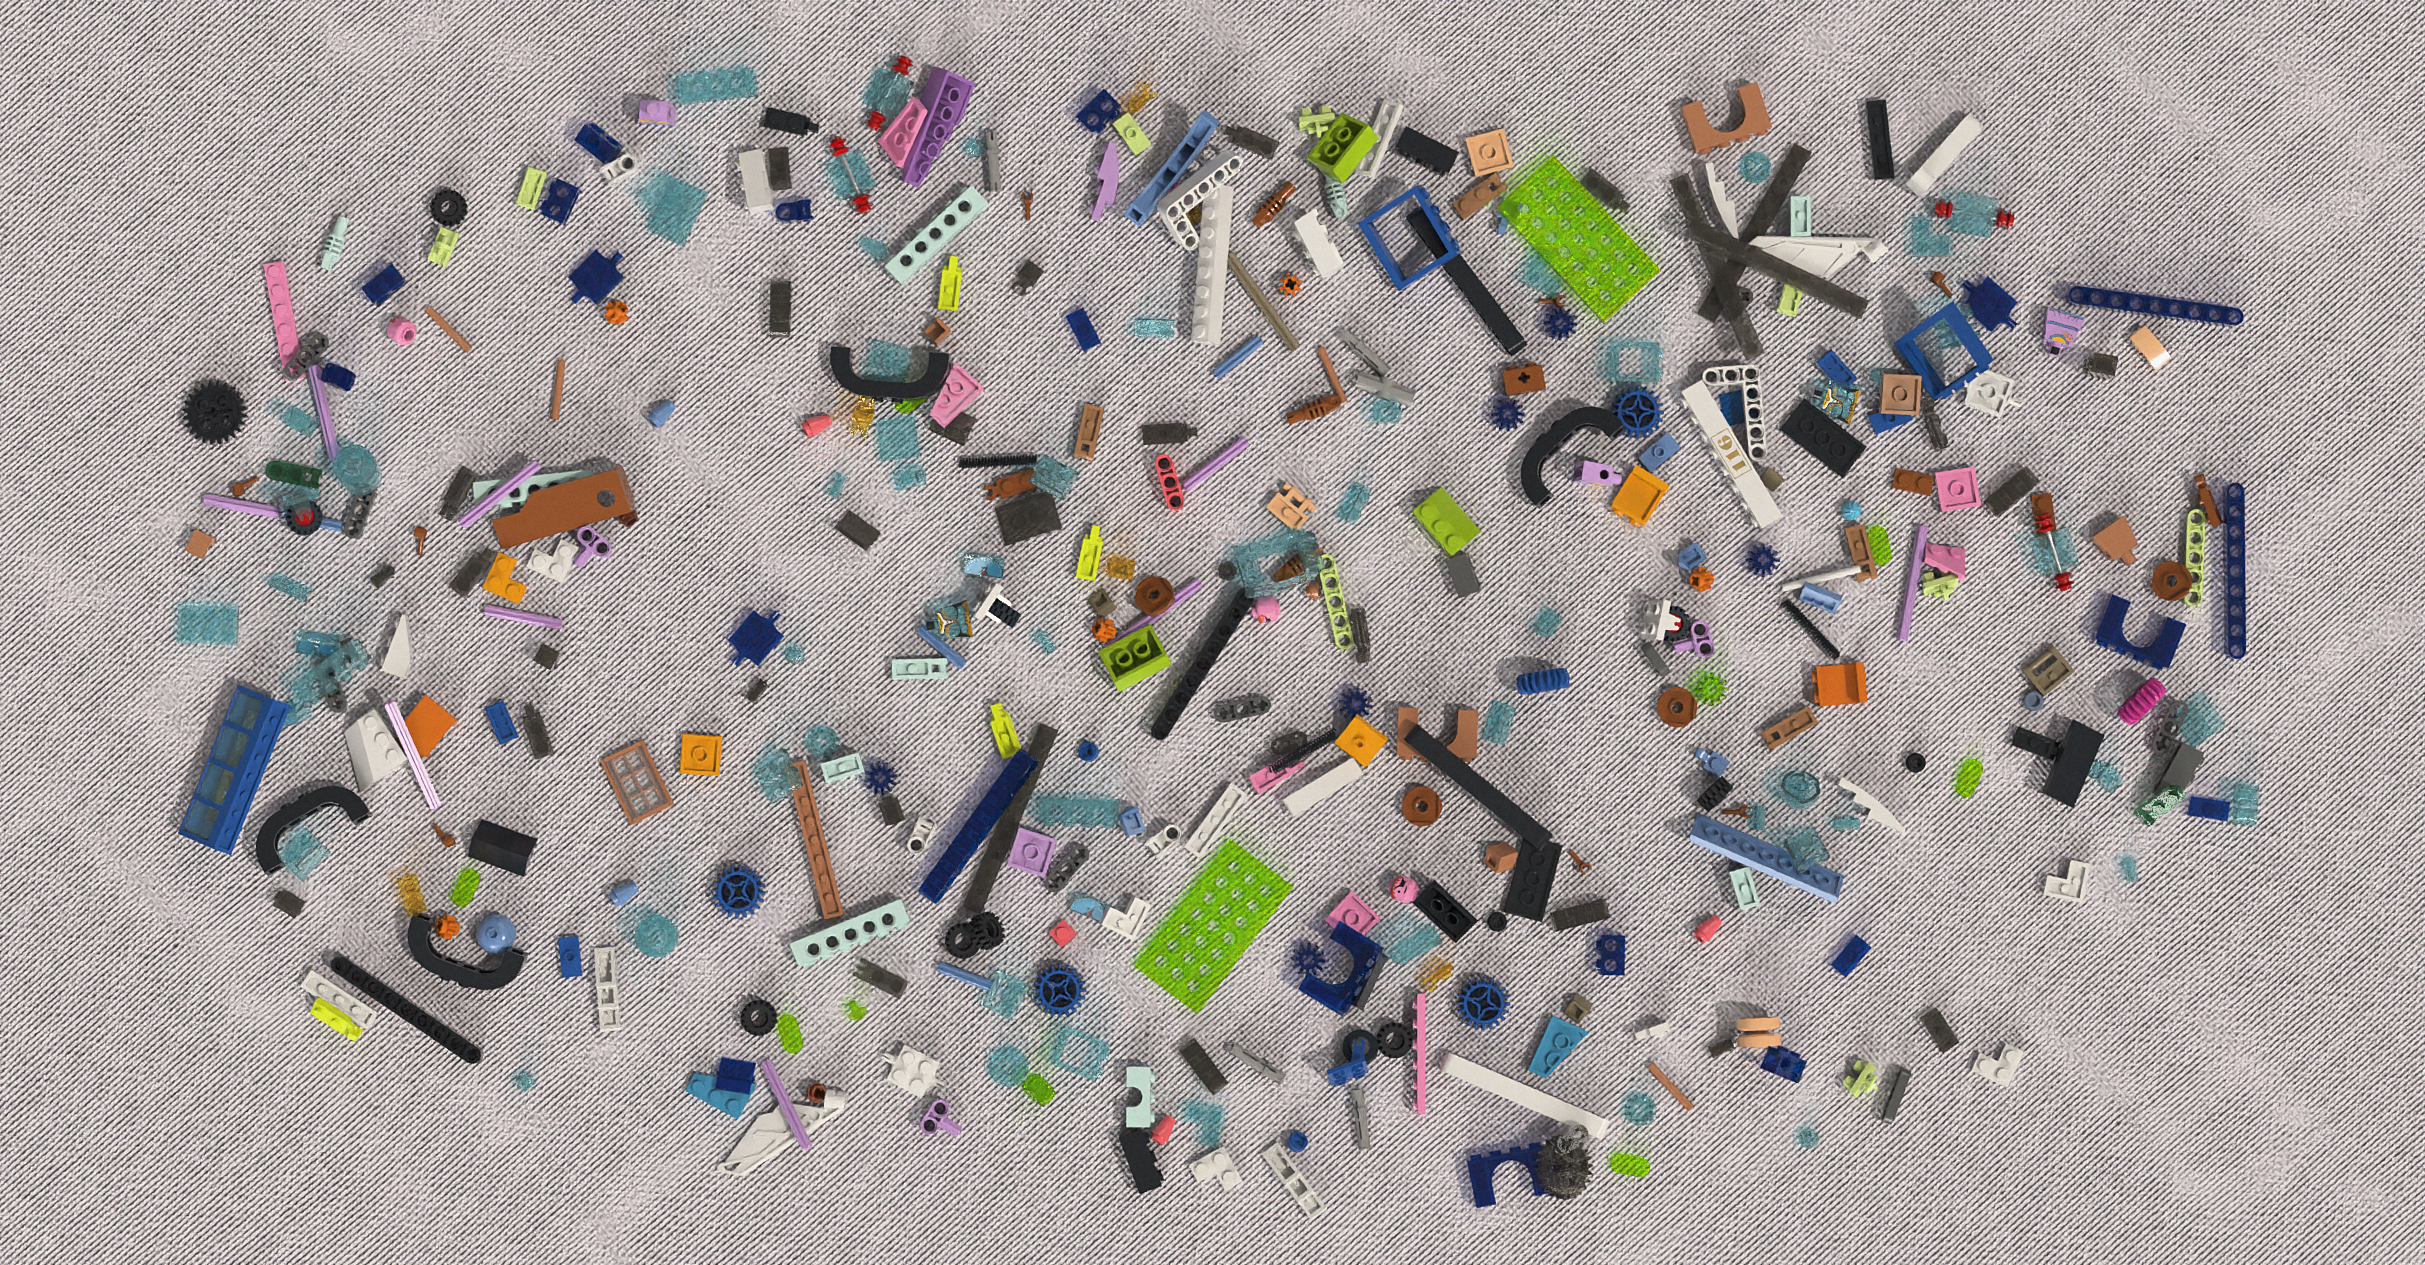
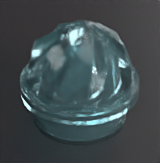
M971 138L964 151L968 153L969 157L978 158L984 154V145L981 140Z
M796 644L788 647L784 655L788 662L794 664L804 661L805 657L803 647Z
M527 1072L519 1073L516 1077L518 1090L521 1089L525 1093L535 1085L534 1076Z
M1813 1129L1802 1130L1798 1137L1800 1145L1807 1149L1815 1147L1819 1141L1818 1134Z

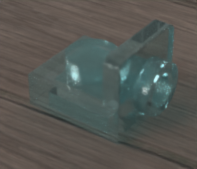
M922 465L911 466L893 472L897 491L927 484L926 472Z
M1546 607L1534 625L1537 629L1536 633L1544 638L1547 636L1552 637L1564 617L1551 608Z
M2098 760L2088 773L2090 778L2096 779L2109 793H2113L2124 779L2111 763Z

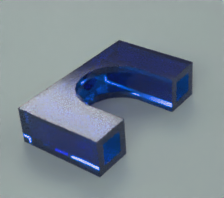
M2113 594L2109 595L2092 640L2096 641L2095 644L2102 648H2107V646L2114 648V652L2122 656L2126 654L2133 656L2132 660L2143 664L2146 661L2151 663V667L2156 670L2169 669L2186 624L2166 617L2162 622L2155 641L2147 647H2136L2126 640L2122 630L2123 621L2131 601Z
M1339 921L1329 938L1348 949L1352 954L1354 968L1350 977L1340 984H1328L1308 972L1298 990L1343 1016L1344 1013L1349 1011L1354 996L1360 993L1364 980L1371 975L1373 965L1382 957V950L1384 948Z
M1540 1141L1528 1144L1529 1147L1522 1149L1520 1145L1509 1147L1508 1152L1501 1153V1149L1490 1151V1155L1483 1157L1481 1153L1470 1155V1159L1466 1160L1475 1207L1481 1208L1496 1205L1492 1175L1495 1169L1506 1161H1518L1526 1166L1530 1173L1534 1196L1554 1193L1555 1189L1545 1144L1541 1145Z

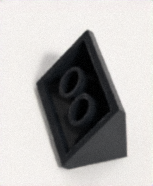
M481 819L472 836L468 857L524 877L538 839Z
M1432 880L1412 902L1455 943L1478 922L1468 910L1435 880Z

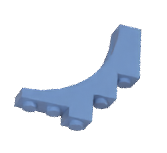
M1204 110L1166 163L1130 204L1124 216L1140 227L1157 209L1160 200L1168 195L1172 187L1183 177L1188 167L1202 153L1220 121Z

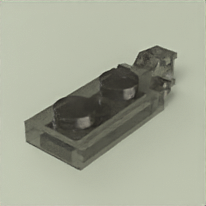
M1227 126L1224 135L1232 138L1231 143L1271 161L1279 145V141L1244 126H1238L1237 130Z
M1592 168L1579 183L1581 187L1614 211L1618 208L1626 213L1631 206L1623 200L1625 195L1622 194L1620 189Z
M1931 396L1920 400V408L1935 452H1940L1948 448V439L1946 434L1941 431V420L1937 414L1935 415V403Z
M1187 423L1142 425L1143 446L1178 444L1188 442V437L1198 436L1197 427L1187 428Z
M461 466L443 498L445 502L439 513L440 516L452 521L459 510L458 508L464 502L473 482H475L478 473L465 466Z
M486 547L482 554L477 552L475 555H472L449 584V587L463 598H466L490 568L489 566L492 563L489 560L495 552L491 548Z
M1365 608L1351 609L1350 621L1354 625L1355 631L1353 633V640L1355 645H1357L1355 656L1358 663L1371 662L1369 649L1371 644Z
M531 703L525 705L524 709L527 716L523 717V725L535 760L555 754L540 711L535 712L534 706Z

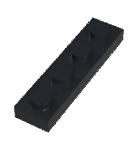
M1886 100L1867 101L1865 106L1874 181L1894 179Z

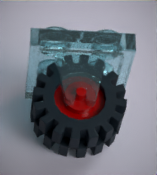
M312 487L301 490L295 496L293 493L281 496L282 498H280L277 507L279 512L287 510V526L290 527L292 532H295L297 535L306 536L313 534L319 529L323 521V513L320 510V506L314 502L320 497L318 489L313 490Z

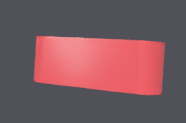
M1162 454L1156 458L1155 468L1168 508L1174 512L1179 511L1184 506L1182 490L1171 457ZM1161 459L1169 461L1170 465L1167 469H1161L1158 466ZM1167 478H1173L1175 486L1167 488L1164 485V481ZM1171 498H1180L1181 504L1178 507L1171 506Z

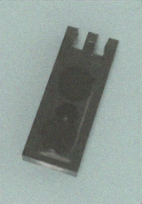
M861 957L860 962L866 964L864 968L857 965L856 968L863 972L861 975L858 972H853L852 975L901 999L909 981Z

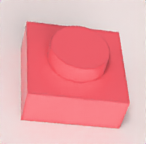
M1062 920L1049 932L1061 947L1077 935L1065 920Z

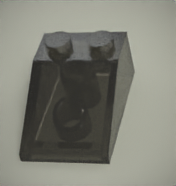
M1051 490L995 508L1005 546L1063 530Z

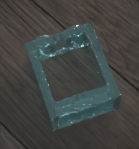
M1612 341L1610 343L1609 383L1657 384L1659 379H1662L1663 374L1662 367H1659V359L1663 358V347H1659V342ZM1620 349H1653L1652 378L1619 377Z
M1431 925L1391 946L1389 955L1393 963L1398 962L1399 965H1402L1443 942L1435 926Z
M1065 1026L1050 1064L1094 1081L1095 1078L1100 1079L1104 1069L1101 1067L1103 1059H1108L1111 1049L1108 1048L1109 1043ZM1070 1034L1102 1046L1092 1074L1060 1062Z

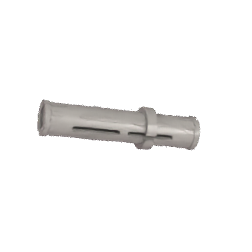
M985 132L986 150L984 152L987 155L989 192H1001L998 156L1000 149H998L997 132Z
M1349 328L1342 333L1340 338L1352 348L1351 351L1360 355L1382 377L1389 372L1391 367L1367 347L1363 339L1360 340Z
M1235 1043L1229 1053L1259 1071L1261 1076H1267L1278 1083V1085L1282 1083L1287 1075L1273 1067L1271 1062H1265L1238 1043Z
M1350 1090L1353 1102L1351 1110L1352 1113L1354 1112L1358 1150L1370 1149L1366 1116L1368 1109L1365 1106L1364 1090Z

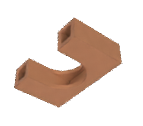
M1757 82L1737 89L1736 92L1743 110V122L1738 129L1732 132L1717 131L1709 124L1701 100L1681 107V114L1695 154L1705 155L1712 152V148L1719 146V149L1731 146V142L1738 140V143L1750 140L1749 136L1756 134L1757 137L1768 134V130L1772 128Z
M1398 707L1396 756H1400V760H1412V756L1420 757L1421 761H1429L1404 740L1415 724H1418V708ZM1457 710L1456 736L1452 743L1446 747L1464 762H1472V759L1477 758L1478 710Z

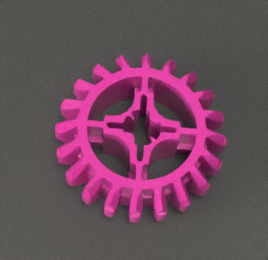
M2155 677L2149 678L2124 701L2117 714L2128 725H2133L2155 706L2165 694L2166 688Z

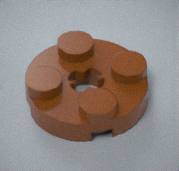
M2168 561L2160 564L2155 569L2151 584L2154 592L2160 598L2167 601H2178L2183 599L2191 590L2192 576L2184 565ZM2169 576L2177 578L2176 585L2173 587L2172 585L2170 587L2167 585Z
M1150 576L1143 579L1137 585V592L1134 597L1135 603L1143 613L1151 617L1166 612L1175 602L1174 589L1170 582L1163 577L1155 578V576ZM1153 592L1159 593L1158 598L1150 599Z
M1679 687L1671 688L1665 691L1659 698L1657 713L1661 721L1668 726L1683 727L1696 716L1697 702L1688 690ZM1675 702H1680V705L1683 707L1678 713L1673 712L1674 710L1671 708L1672 705H1675Z
M1421 786L1412 789L1402 801L1404 816L1407 821L1416 826L1432 824L1437 820L1442 811L1440 797L1428 787ZM1419 801H1424V804L1428 806L1427 810L1424 809L1425 812H1420V809L1416 808V804H1420Z

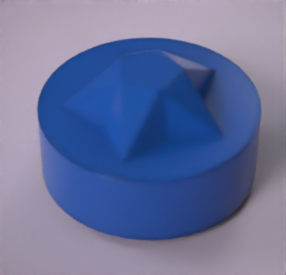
M1085 741L1079 746L1078 755L1082 760L1092 762L1098 757L1099 748L1095 743Z
M1296 1131L1288 1137L1287 1145L1290 1150L1299 1153L1308 1145V1139L1303 1133Z

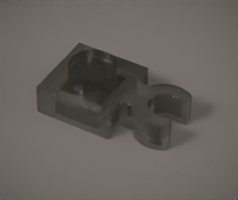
M1028 259L1017 274L1021 280L1015 282L1011 289L1014 291L1017 286H1021L1023 290L1020 296H1024L1027 291V285L1033 288L1045 271Z

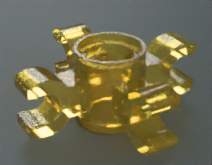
M861 395L857 403L858 406H855L850 432L855 436L856 432L860 431L861 436L865 439L868 434V428H871L873 423L875 402L871 398L870 402L866 403L865 398Z

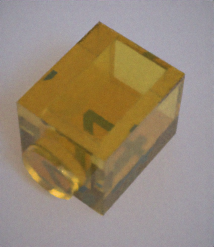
M1112 557L1111 561H1107L1106 572L1109 573V578L1132 582L1136 561Z

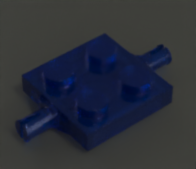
M595 250L568 277L578 289L570 299L576 304L585 296L598 305L625 278L615 266L623 256L617 251L608 259Z
M1989 276L1976 287L1967 279L1961 285L1970 292L1968 299L1961 307L1990 332L2002 322L2011 329L2018 324L2009 317L2011 310L2018 302Z
M753 610L728 639L738 651V654L731 662L738 666L744 658H747L759 666L784 637L774 625L781 614L774 610L767 619Z

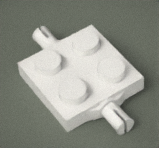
M1986 370L1981 375L1978 372L1975 373L1978 377L1967 383L1966 380L1964 381L1965 386L1963 387L1967 388V394L1963 404L1998 418L2002 417L2003 411L2008 404L2018 408L2021 406L2022 400L2011 396L2015 381L2013 379Z
M907 1044L903 1046L900 1054L896 1057L885 1051L882 1059L892 1064L891 1072L886 1079L887 1081L920 1098L923 1097L927 1088L931 1085L941 1090L943 1089L945 1083L935 1078L936 1070L940 1064L938 1060Z

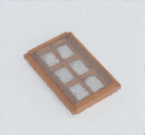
M644 740L600 760L630 825L674 805Z

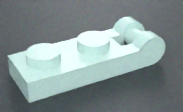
M948 659L892 660V680L948 679V672H946ZM932 665H938V672L932 673Z

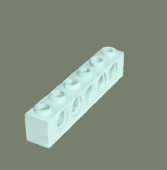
M972 185L969 188L964 187L958 193L959 197L954 202L950 200L943 207L945 210L940 215L938 213L929 220L930 224L926 228L921 227L914 234L916 237L911 242L908 240L900 247L902 251L897 255H891L886 260V270L902 286L988 206V202ZM964 202L970 205L969 210L961 212L959 205ZM953 216L955 223L950 226L944 223L945 218ZM939 230L941 232L940 237L932 239L930 237L931 231ZM924 243L926 250L919 253L915 250L916 245ZM908 256L912 259L909 266L901 264L903 257Z
M590 469L531 476L517 487L520 490L518 497L512 498L509 493L494 506L500 505L501 508L513 507L512 504L516 503L524 506L531 495L530 489L532 486L538 485L541 490L550 487L553 483L562 484L594 475V471ZM508 479L473 482L475 506Z
M899 899L790 943V947L798 966L803 965L806 968L814 965V960L822 958L824 961L833 957V952L840 950L843 953L851 950V945L859 942L861 946L871 942L870 937L877 935L878 938L888 935V930L896 927L898 931L908 927L907 922L911 920L903 900ZM887 913L891 914L894 918L891 925L883 923V916ZM867 921H872L875 924V929L871 933L866 932L864 929ZM850 928L856 931V938L853 940L846 938V931ZM830 936H835L838 940V944L834 948L829 947L827 944V939ZM813 943L819 946V952L816 955L809 953V946Z

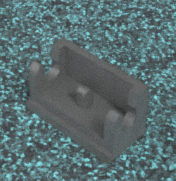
M1468 553L1445 561L1459 598L1482 591Z

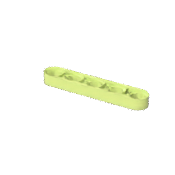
M2198 509L2188 512L2185 524L2184 566L2188 568L2190 573L2195 572L2199 578L2196 583H2192V588L2189 593L2195 592L2197 594V601L2190 603L2187 595L2183 598L2184 603L2190 607L2200 604L2203 594L2205 514ZM2193 513H2198L2201 517V521L2198 524H2194L2190 520ZM2191 533L2199 534L2200 541L2197 544L2190 541ZM2192 552L2199 555V561L2195 564L2189 561V555Z
M1324 554L1317 561L1318 571L1337 647L1345 650L1353 644L1352 631L1335 560L1331 555ZM1323 558H1329L1332 561L1330 568L1324 569L1321 567L1320 562ZM1328 577L1336 579V586L1334 588H1328L1325 585V580ZM1337 596L1340 598L1341 604L1339 607L1334 608L1330 605L1329 600L1331 597ZM1341 615L1345 618L1344 626L1338 627L1335 625L1334 619L1336 616ZM1341 635H1347L1350 638V643L1347 646L1339 644L1338 639Z

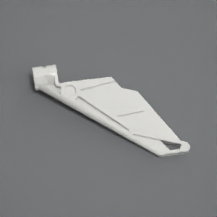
M1756 236L1739 251V256L1742 258H1753L1800 278L1812 274L1828 278L1860 250L1874 263L1879 257L1888 252V249L1877 236L1873 238ZM1751 245L1762 248L1750 253L1746 252Z
M827 1089L824 1109L793 1104L806 1133L808 1134L838 1113L844 1112L848 1102V1092ZM778 1104L773 1112L758 1116L727 1160L718 1165V1172L744 1176L797 1141L780 1104ZM741 1162L734 1171H727L725 1168L727 1165Z

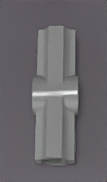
M1360 371L1355 384V388L1372 393L1377 398L1386 401L1392 400L1411 407L1416 390L1399 385L1396 381L1385 377L1379 378Z

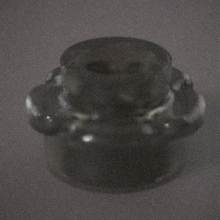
M1226 561L1218 567V575L1222 580L1231 581L1237 575V567L1230 561Z

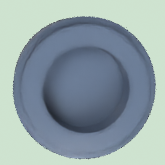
M2037 691L2028 692L2023 698V705L2029 711H2037L2044 704L2043 696Z

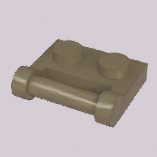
M2052 644L2032 663L2021 668L2022 673L2031 681L2043 697L2075 672ZM2053 656L2056 659L2038 676L2032 673L2050 657Z

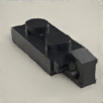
M769 107L763 126L764 128L799 136H807L808 132L818 134L820 128L819 124L811 123V118Z
M2017 727L2010 745L2054 760L2055 756L2057 757L2060 750L2058 748L2059 743L2056 740L2021 727Z

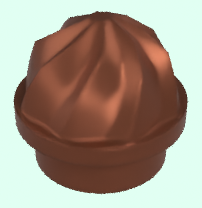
M635 509L630 513L618 516L619 522L624 524L625 527L632 526L639 519Z
M812 1083L806 1091L807 1097L811 1102L819 1103L825 1098L826 1089L820 1083Z

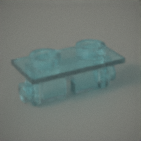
M1135 318L1134 336H1138V338H1152V336H1156V338L1170 339V337H1174V320Z
M1358 482L1356 485H1353L1347 498L1353 501L1352 503L1344 502L1339 511V518L1348 521L1354 526L1361 516L1364 504L1369 501L1372 490Z

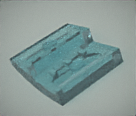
M875 339L864 380L905 382L913 349Z
M781 748L753 766L757 779L771 803L778 802L803 786L797 767L792 766L787 749Z

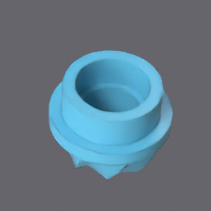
M1847 501L1843 504L1841 513L1845 519L1853 521L1861 515V507L1855 501Z

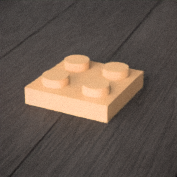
M1504 129L1465 139L1475 178L1514 167Z

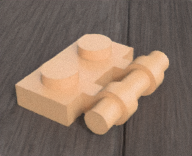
M1287 482L1282 487L1288 492L1287 495L1284 497L1278 492L1266 506V509L1297 533L1309 518L1303 513L1306 508L1313 513L1318 507L1312 503L1309 497L1303 496L1296 486H1291ZM1292 497L1302 504L1299 508L1290 502Z

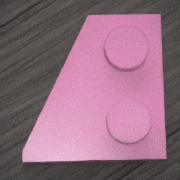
M1926 543L1924 563L1937 567L1945 573L1949 570L1958 575L1957 579L1964 581L1965 548Z

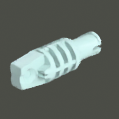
M1324 173L1326 180L1324 187L1335 217L1340 219L1348 216L1347 199L1342 183L1329 178Z
M338 216L333 232L328 234L321 257H323L321 268L331 271L334 262H338L346 240L344 234L350 221L349 219Z

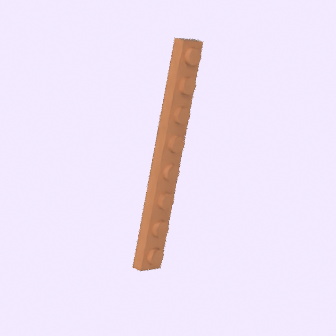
M806 760L788 764L786 769L824 919L844 915Z

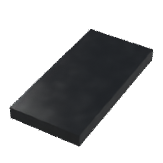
M1805 398L1780 428L1781 432L1841 478L1846 475L1867 448V446Z
M2072 720L2041 793L2068 807L2074 808L2105 735L2076 720Z
M1523 837L1503 912L1542 923L1563 845L1547 842L1540 851Z

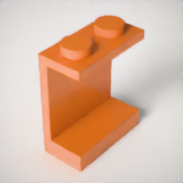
M1864 662L1816 666L1814 671H1811L1812 683L1816 685V691H1813L1814 703H1817L1818 707L1868 702Z
M425 695L404 722L421 758L423 756L429 758L431 756L430 752L459 720L431 697Z

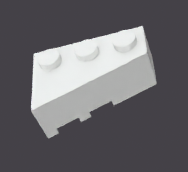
M757 149L738 153L739 159H736L738 171L742 172L740 184L746 194L744 198L745 208L749 209L751 214L774 210L763 150Z

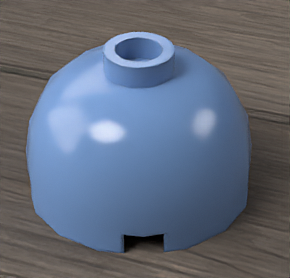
M493 914L486 916L480 921L476 929V938L483 950L493 954H500L506 952L510 946H513L517 931L514 923L508 917Z

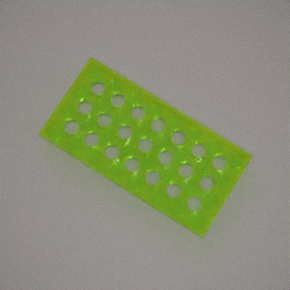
M1554 155L1496 207V210L1603 324L1661 271ZM1554 178L1557 181V187H1549L1547 179ZM1534 191L1542 193L1543 199L1541 201L1533 198ZM1561 193H1568L1571 200L1563 202L1560 198ZM1520 204L1528 206L1529 212L1527 214H1522L1519 211L1518 207ZM1549 205L1554 206L1557 211L1556 214L1549 215L1546 207ZM1575 207H1581L1584 210L1582 217L1574 214ZM1535 218L1540 219L1542 227L1535 228L1532 225V220ZM1561 220H1567L1570 223L1568 230L1560 227ZM1588 222H1595L1598 229L1596 231L1589 230L1587 227ZM1547 233L1555 235L1556 241L1554 243L1546 240ZM1576 234L1581 235L1584 239L1583 243L1576 244L1573 236ZM1608 236L1611 239V244L1608 246L1603 245L1601 237ZM1562 247L1567 248L1569 256L1562 257L1559 249ZM1594 249L1597 252V257L1594 259L1589 258L1587 250ZM1615 251H1623L1625 258L1623 260L1616 259ZM1580 262L1583 265V270L1580 272L1575 271L1573 263ZM1602 263H1607L1610 266L1611 270L1609 273L1601 271L1600 266ZM1628 266H1637L1638 273L1635 275L1629 273ZM1588 276L1596 279L1595 286L1587 284L1586 278ZM1614 279H1623L1624 286L1621 288L1616 287ZM1607 291L1610 294V299L1607 301L1602 300L1600 292Z
M1230 839L1134 966L1198 1014L1292 890L1293 886ZM1231 861H1237L1240 864L1239 871L1231 872L1228 869V864ZM1247 873H1253L1256 877V881L1251 885L1244 881V876ZM1219 877H1225L1228 880V885L1225 888H1219L1216 885V880ZM1263 885H1269L1272 889L1271 894L1267 897L1262 896L1260 893V888ZM1241 889L1244 893L1241 900L1233 899V890ZM1213 893L1216 896V901L1213 904H1207L1204 901L1205 894ZM1251 901H1257L1260 905L1259 910L1255 913L1250 912L1248 909V904ZM1227 904L1231 907L1232 912L1229 916H1223L1220 913L1222 905ZM1199 908L1203 910L1204 916L1201 920H1195L1192 917L1194 909ZM1238 917H1245L1248 924L1245 928L1237 927L1236 920ZM1215 920L1219 923L1220 928L1217 932H1211L1208 929L1210 921ZM1188 924L1191 926L1192 932L1189 936H1183L1180 933L1182 925ZM1231 932L1235 935L1236 940L1233 944L1225 943L1224 936L1226 933ZM1203 936L1207 939L1208 944L1205 948H1199L1196 945L1198 937ZM1172 940H1176L1180 944V948L1176 952H1171L1168 949V943ZM1219 948L1223 951L1224 955L1221 960L1213 959L1212 951ZM1188 952H1192L1196 957L1195 962L1192 964H1187L1184 961V955ZM1160 956H1164L1168 960V964L1164 968L1156 965V959ZM1204 964L1209 965L1212 969L1211 974L1208 976H1203L1200 973V967ZM1176 968H1180L1184 973L1183 978L1180 980H1175L1172 977V971ZM1192 980L1197 981L1200 985L1196 992H1191L1188 989V983Z

